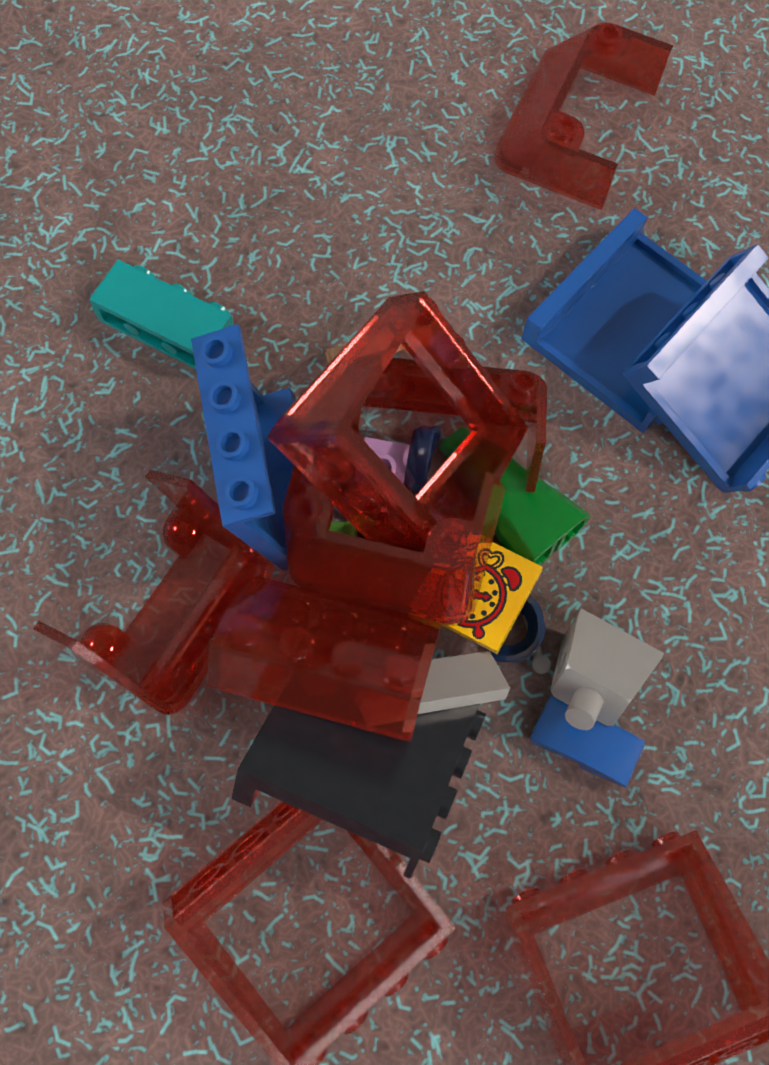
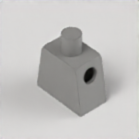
M581 608L562 639L550 691L555 698L569 705L565 712V718L571 726L579 730H590L594 727L596 720L606 726H613L658 665L664 653Z

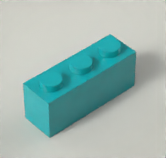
M119 259L89 299L98 321L196 369L191 338L234 325L232 315L219 303L202 301L194 297L182 285L177 283H171L170 285L157 279L145 267L141 265H134L133 267Z

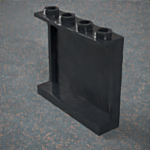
M321 622L238 767L231 799L251 807L258 793L263 792L410 858L403 876L411 879L419 859L430 863L442 833L432 828L437 816L445 820L448 816L457 793V789L448 785L452 776L459 779L462 778L472 753L471 749L464 747L466 738L473 741L476 740L486 713L479 711V704L369 723L351 683L354 672L416 661L325 622Z

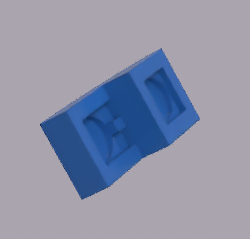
M550 695L530 737L531 742L538 747L578 763L581 769L627 788L644 749L645 741L616 725L606 726L597 720L592 729L579 730L571 726L565 718V712L569 705Z

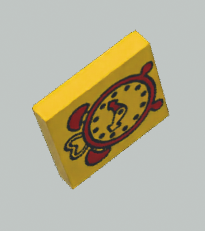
M457 524L414 599L411 608L430 620L498 654L542 572V566Z

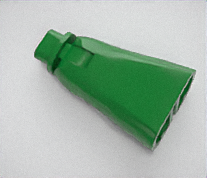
M462 426L439 446V450L450 460L448 468L454 473L460 490L488 524L502 547L541 565L551 557L554 550L557 552L575 537L587 524L591 515L558 490L535 476L503 449L489 442L486 444L487 440L482 435L475 437L466 426Z

